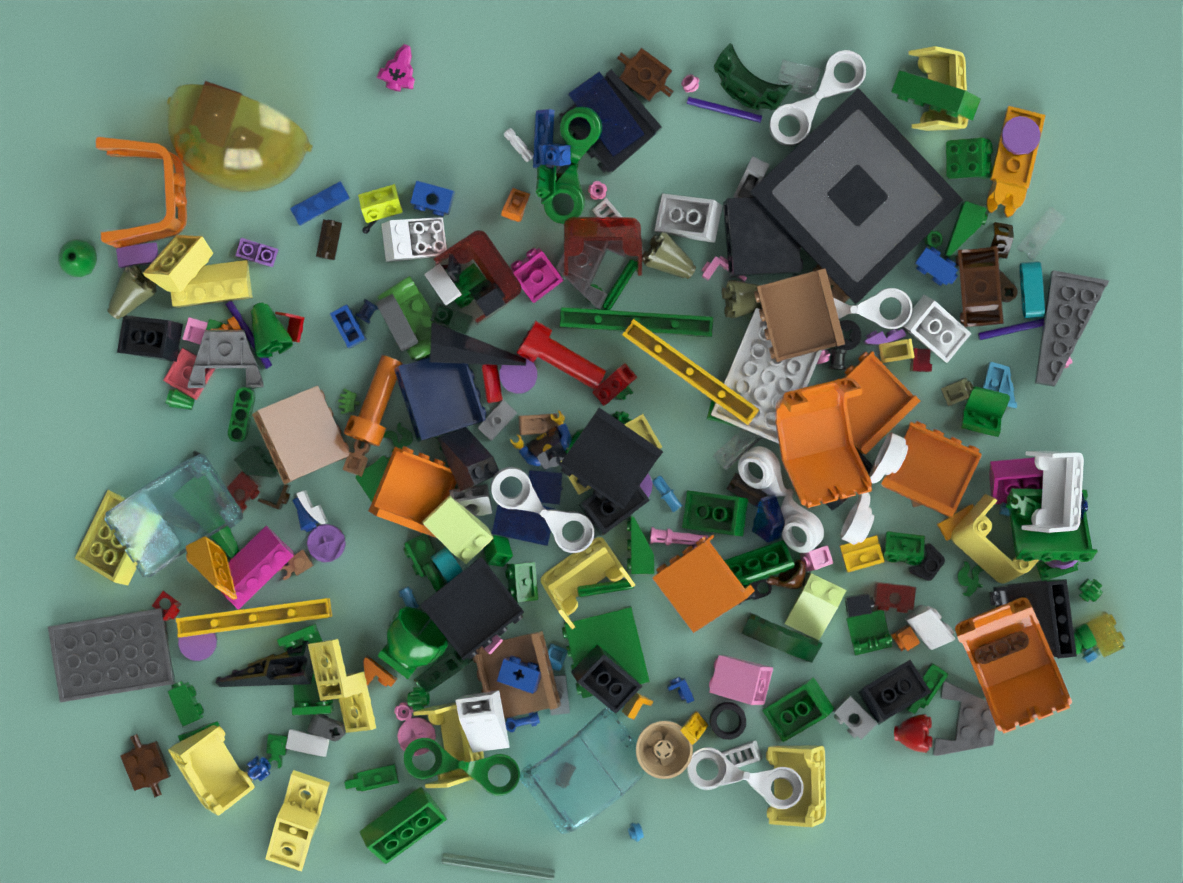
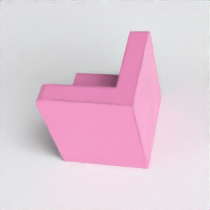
M189 317L182 339L201 344L208 323Z

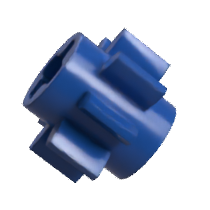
M256 756L247 763L249 766L247 773L251 779L262 781L270 775L268 770H270L271 766L267 759L263 757L259 759Z

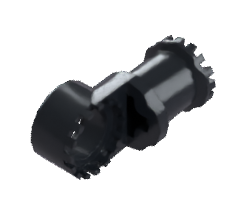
M761 579L750 583L749 585L755 591L744 601L768 596L772 590L771 584H768L767 592L760 593L757 589L758 585L762 582L768 584L767 580Z

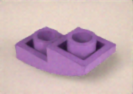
M240 238L235 256L273 267L279 249Z
M157 243L117 248L118 267L126 268L133 265L151 264L158 256Z
M893 329L887 332L888 337H885L883 331L877 333L875 330L866 335L867 339L863 342L865 345L889 343L906 336L904 329L899 331L898 329Z

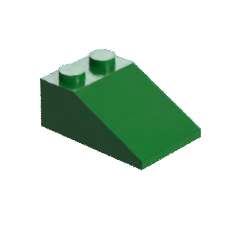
M687 490L682 528L743 537L748 499Z
M812 677L762 711L782 742H785L828 717L835 708L815 678Z

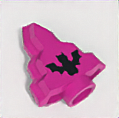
M403 44L396 51L394 59L388 60L385 67L380 68L376 78L387 82L386 88L400 92L401 88H414L415 79L412 77L413 68L410 65L412 59L411 47Z

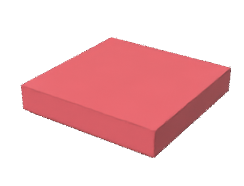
M182 348L177 356V362L172 364L163 381L197 400L204 388H188L189 378L197 355ZM205 368L206 384L216 368Z

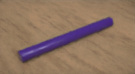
M688 96L687 104L761 123L762 115Z
M229 301L225 305L232 316L235 317L241 329L245 331L247 339L255 351L253 333L234 303ZM259 358L266 369L272 366L268 358Z
M1044 318L978 333L979 340L1042 327Z

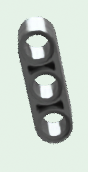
M393 293L375 302L402 352L419 343Z

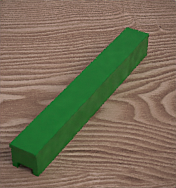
M561 307L560 328L625 332L634 319L654 334L712 337L713 317Z

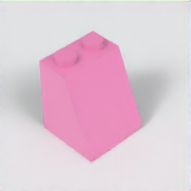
M718 655L714 662V675L709 682V693L750 705H764L773 667L726 655Z

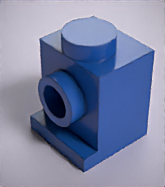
M558 143L540 145L542 165L563 166L571 164L570 145Z

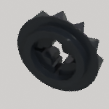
M851 320L839 321L842 330L845 332L852 330L849 335L852 342L844 339L845 344L836 347L840 350L854 349L861 341L862 334L859 326Z

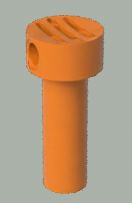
M381 355L358 416L350 415L344 434L370 445L380 447L386 428L381 426L380 422L397 381L394 368L403 365L402 362Z

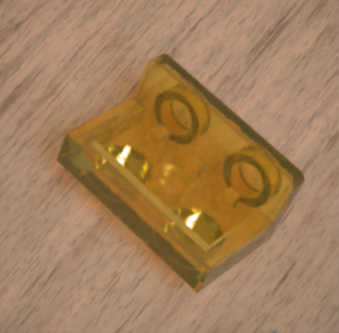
M1104 611L1102 615L1085 622L1092 631L1103 658L1125 648L1123 645L1125 639L1121 631H1116L1114 625L1117 623L1112 614L1108 615Z

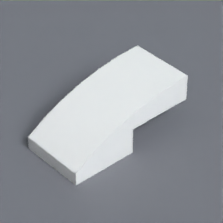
M440 263L424 274L446 306L462 295Z
M306 490L297 493L303 507L316 521L321 524L328 523L321 505L313 507Z
M290 729L286 749L326 757L329 739Z

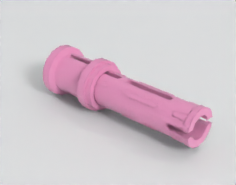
M651 527L650 544L664 543L666 546L671 545V543L694 545L703 536L707 539L708 535L672 532L671 529L659 530Z

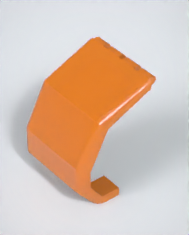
M842 378L789 391L776 403L775 423L782 463L801 504L807 508L821 505L820 501L826 504L837 501L839 498L845 499L856 496V493L860 495L872 491V481L853 443L847 409V398L862 395V387L854 379Z
M1019 598L961 621L955 626L959 642L963 643L996 727L1003 734L1015 730L1017 725L1022 727L1033 723L1035 718L1040 720L1051 716L1055 710L1058 713L1070 708L1072 703L1071 697L1040 623L1027 598ZM1017 631L1025 632L1028 635L1029 644L1023 650L987 664H981L975 659V650L979 646ZM1018 635L1016 636L1017 640L1011 642V638L1007 639L1011 650L1015 649L1013 644L1019 643L1020 646L1023 645V641L1026 640L1025 637L1021 638ZM1004 642L996 645V650L999 653H1004L1008 649L1007 644ZM989 646L991 651L984 652V650H981L978 657L986 660L988 654L992 653L993 657L997 655L993 651V646Z

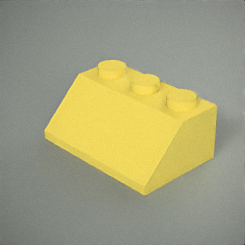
M176 235L143 274L168 292H181L186 288L191 279L198 274V271L208 263L209 258L214 253L202 236Z

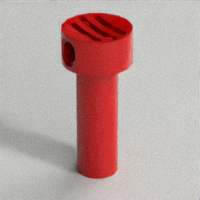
M535 320L516 353L532 363L539 357L593 390H596L606 370L551 339L552 330Z

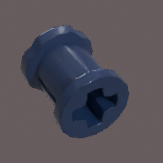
M364 299L363 306L355 315L370 324V318L378 310V307Z

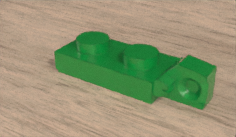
M931 663L922 676L931 693L909 706L907 710L915 715L920 707L924 709L926 705L928 706L947 678L948 673Z
M394 763L353 774L354 778L344 782L346 789L356 787L357 791L363 792L397 784L399 779Z

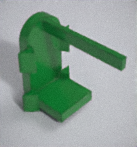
M627 386L616 397L619 400H625L628 394H633V391Z

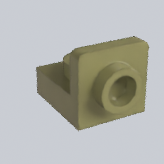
M964 378L941 388L948 406L968 399L973 385L967 378Z

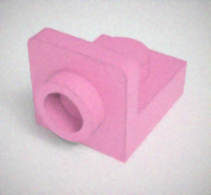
M828 545L800 554L801 561L805 563L806 572L833 564Z

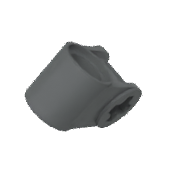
M313 714L307 729L309 733L331 741H338L346 734L344 723L329 718L324 714ZM336 727L338 728L339 734L335 735V731L333 730Z

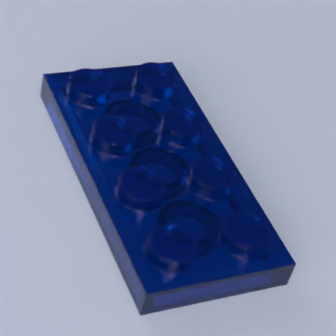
M600 71L568 94L577 107H587L598 114L602 123V132L599 138L613 157L644 135V132Z

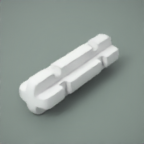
M512 128L505 131L504 136L506 139L510 140L511 145L519 154H522V158L526 162L530 161L534 154L527 149V146L519 136H516Z

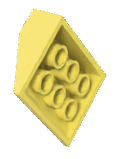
M107 490L75 559L109 580L128 586L161 516L111 490Z

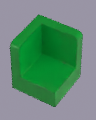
M492 535L493 539L483 548L487 564L504 567L513 557L509 539Z

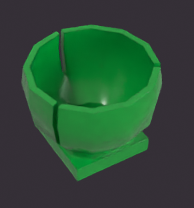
M408 606L399 609L393 615L387 629V644L377 655L406 679L410 678L417 667L435 662L444 654L448 646L447 638L432 620L423 632L419 634L430 617L422 610Z

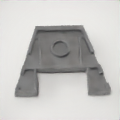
M572 234L556 269L600 310L608 294L590 286L607 250L625 258L632 245V241Z
M205 330L189 378L188 388H205V368H246V387H264V382L244 330Z
M944 681L940 698L960 701L955 740L935 738L933 755L939 756L992 746L994 744L996 724L987 701Z

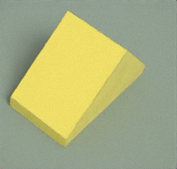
M912 339L879 344L882 363L914 358Z

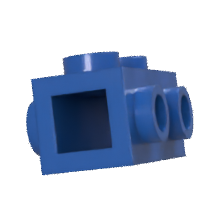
M926 247L915 262L918 265L916 269L924 275L927 272L933 276L931 280L939 286L942 284L947 286L948 283L952 285L958 277V274H956L958 269L955 268L957 264L949 258L944 260L939 257L941 253L935 248L931 247L928 249Z

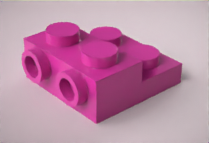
M540 248L530 249L526 253L527 257L522 261L516 260L513 262L509 270L533 304L564 281Z

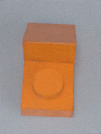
M512 188L501 216L521 222L530 194Z
M368 655L365 657L363 662L367 686L375 676H378V681L382 685L392 687L397 678Z

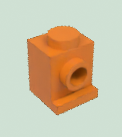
M908 625L891 634L901 651L904 649L909 651L920 644L917 636Z

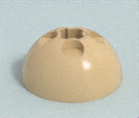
M659 721L647 726L639 735L636 743V757L642 769L649 775L659 779H669L678 776L688 767L692 759L693 746L680 731L682 728L680 725L670 721Z

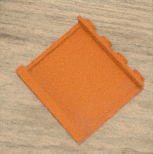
M865 351L858 358L859 362L855 366L851 365L844 371L846 375L843 377L854 379L862 387V395L847 398V409L853 443L865 455L920 402L918 397L913 395L874 355L873 351L869 353Z
M910 422L904 437L906 445H908L906 457L896 473L892 472L890 475H886L881 485L953 518L982 457V453H979L980 449L972 445L968 447L962 445V441L957 438L951 437V439L944 437V433L939 430L933 429V431L926 429V425L921 422Z
M405 446L402 449L395 447L368 512L437 538L422 521L450 495L449 490H454L456 480L450 467L444 466L445 462L435 458L434 461L429 460L430 456L419 452L418 455L413 454L414 450Z
M714 535L707 539L703 536L695 542L697 546L693 548L690 545L682 551V556L677 554L671 558L669 565L662 564L656 569L658 573L652 577L693 633L747 599L755 591L751 585L743 587L710 543Z

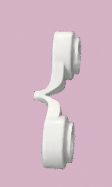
M842 50L833 54L825 66L819 90L814 96L792 104L782 105L773 113L769 123V130L773 139L784 146H795L801 143L810 131L812 119L822 98L840 93H849L861 85L866 76V65L862 57L850 50ZM844 62L854 68L855 77L851 82L841 83L836 80L834 67L837 64ZM784 116H793L799 121L800 131L795 136L788 137L780 132L778 124Z
M895 288L883 289L876 295L854 306L833 298L839 319L848 314L857 313L883 328L897 329L905 325L912 315V302L909 296ZM888 297L897 299L901 304V313L892 320L885 319L880 314L879 309L881 302Z
M892 432L886 437L869 474L872 483L880 481L884 474L890 475L892 472L896 473L899 470L908 451V445H906L904 438ZM868 492L859 495L840 533V539L853 545L858 542L862 543L865 540L874 521L872 509L869 508L870 495Z
M757 446L751 448L739 459L738 471L740 477L752 488L761 489L771 496H785L781 506L783 522L781 534L783 540L796 552L807 553L812 551L821 543L824 537V528L821 521L816 515L807 511L793 500L794 491L792 489L784 487L780 463L776 455L765 447ZM749 462H755L761 467L763 471L762 479H757L750 473ZM792 526H798L803 529L807 536L806 543L795 539L792 534Z
M506 467L494 475L491 481V493L494 500L500 506L506 509L526 510L540 514L545 518L557 545L566 552L579 553L591 545L594 539V527L585 514L578 511L546 510L534 491L528 475L519 468ZM509 476L518 478L522 483L520 493L514 497H506L500 491L501 482ZM571 520L580 522L584 528L582 536L575 541H569L562 535L563 526Z
M701 748L694 752L687 767L690 781L700 789L712 790L719 786L747 780L750 786L764 797L770 806L776 809L793 807L803 794V781L800 775L793 769L778 767L759 773L744 772L714 748ZM709 759L717 765L718 774L714 779L703 780L697 775L696 766L701 760ZM779 778L788 780L793 788L791 797L785 800L776 798L771 791L773 781Z

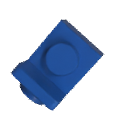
M676 677L669 681L670 684L667 685L669 691L680 686L678 693L682 701L685 699L687 703L695 701L685 677L682 679Z

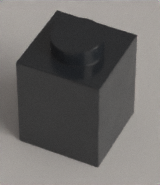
M868 593L844 596L847 616L872 614L871 609L874 608L873 597H869Z

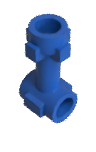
M531 712L529 716L516 720L512 717L507 718L505 722L506 730L511 733L515 732L516 727L527 724H531L532 727L537 726L540 723L538 712Z

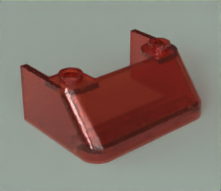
M572 217L565 221L563 226V276H568V256L580 255L584 248V241H622L625 254L636 256V275L642 276L641 225L637 219L632 217Z
M474 231L433 259L436 266L449 258L451 254L455 256L460 264H467L474 260L486 279H489L491 283L496 282L504 293L505 297L502 299L505 305L487 317L483 314L475 319L477 326L499 312L521 293L520 282L484 231Z

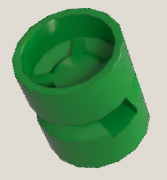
M1086 623L1075 627L1074 638L1077 655L1082 653L1083 648L1088 650L1097 645L1096 639Z

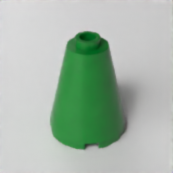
M263 302L255 304L251 310V319L257 356L259 358L273 357L272 353L278 351L281 354L289 350L293 346L292 338L270 306Z

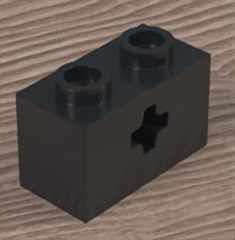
M489 279L469 290L486 317L505 305L502 299L505 297L504 293L496 282L491 283Z

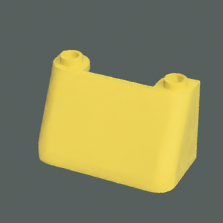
M212 725L173 745L168 751L201 804L207 810L219 816L253 790L255 786L252 783L253 779L249 777L247 771L244 772L239 769L223 743L225 741L224 736L226 735L224 730L220 726Z
M817 745L768 747L766 760L769 761V764L774 765V769L778 767L793 769L800 775L804 786L802 797L793 807L788 809L768 807L767 818L769 819V824L814 827L823 823L826 817L824 747ZM776 779L774 781V796L780 800L791 797L793 788L790 782L785 779Z

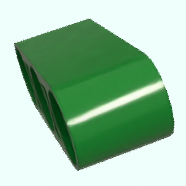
M247 387L239 388L235 394L228 428V437L233 442H242L248 436L255 403V392ZM243 391L249 392L250 398L248 401L242 400L241 394ZM241 409L246 412L244 420H240L237 417V413ZM237 428L242 431V436L239 439H236L233 435L234 430Z

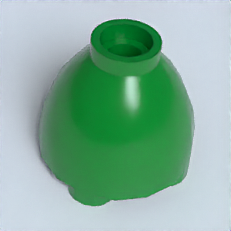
M81 239L66 242L58 253V263L61 269L73 277H83L91 274L97 262L95 248L90 243ZM71 253L75 254V258L73 260H70Z

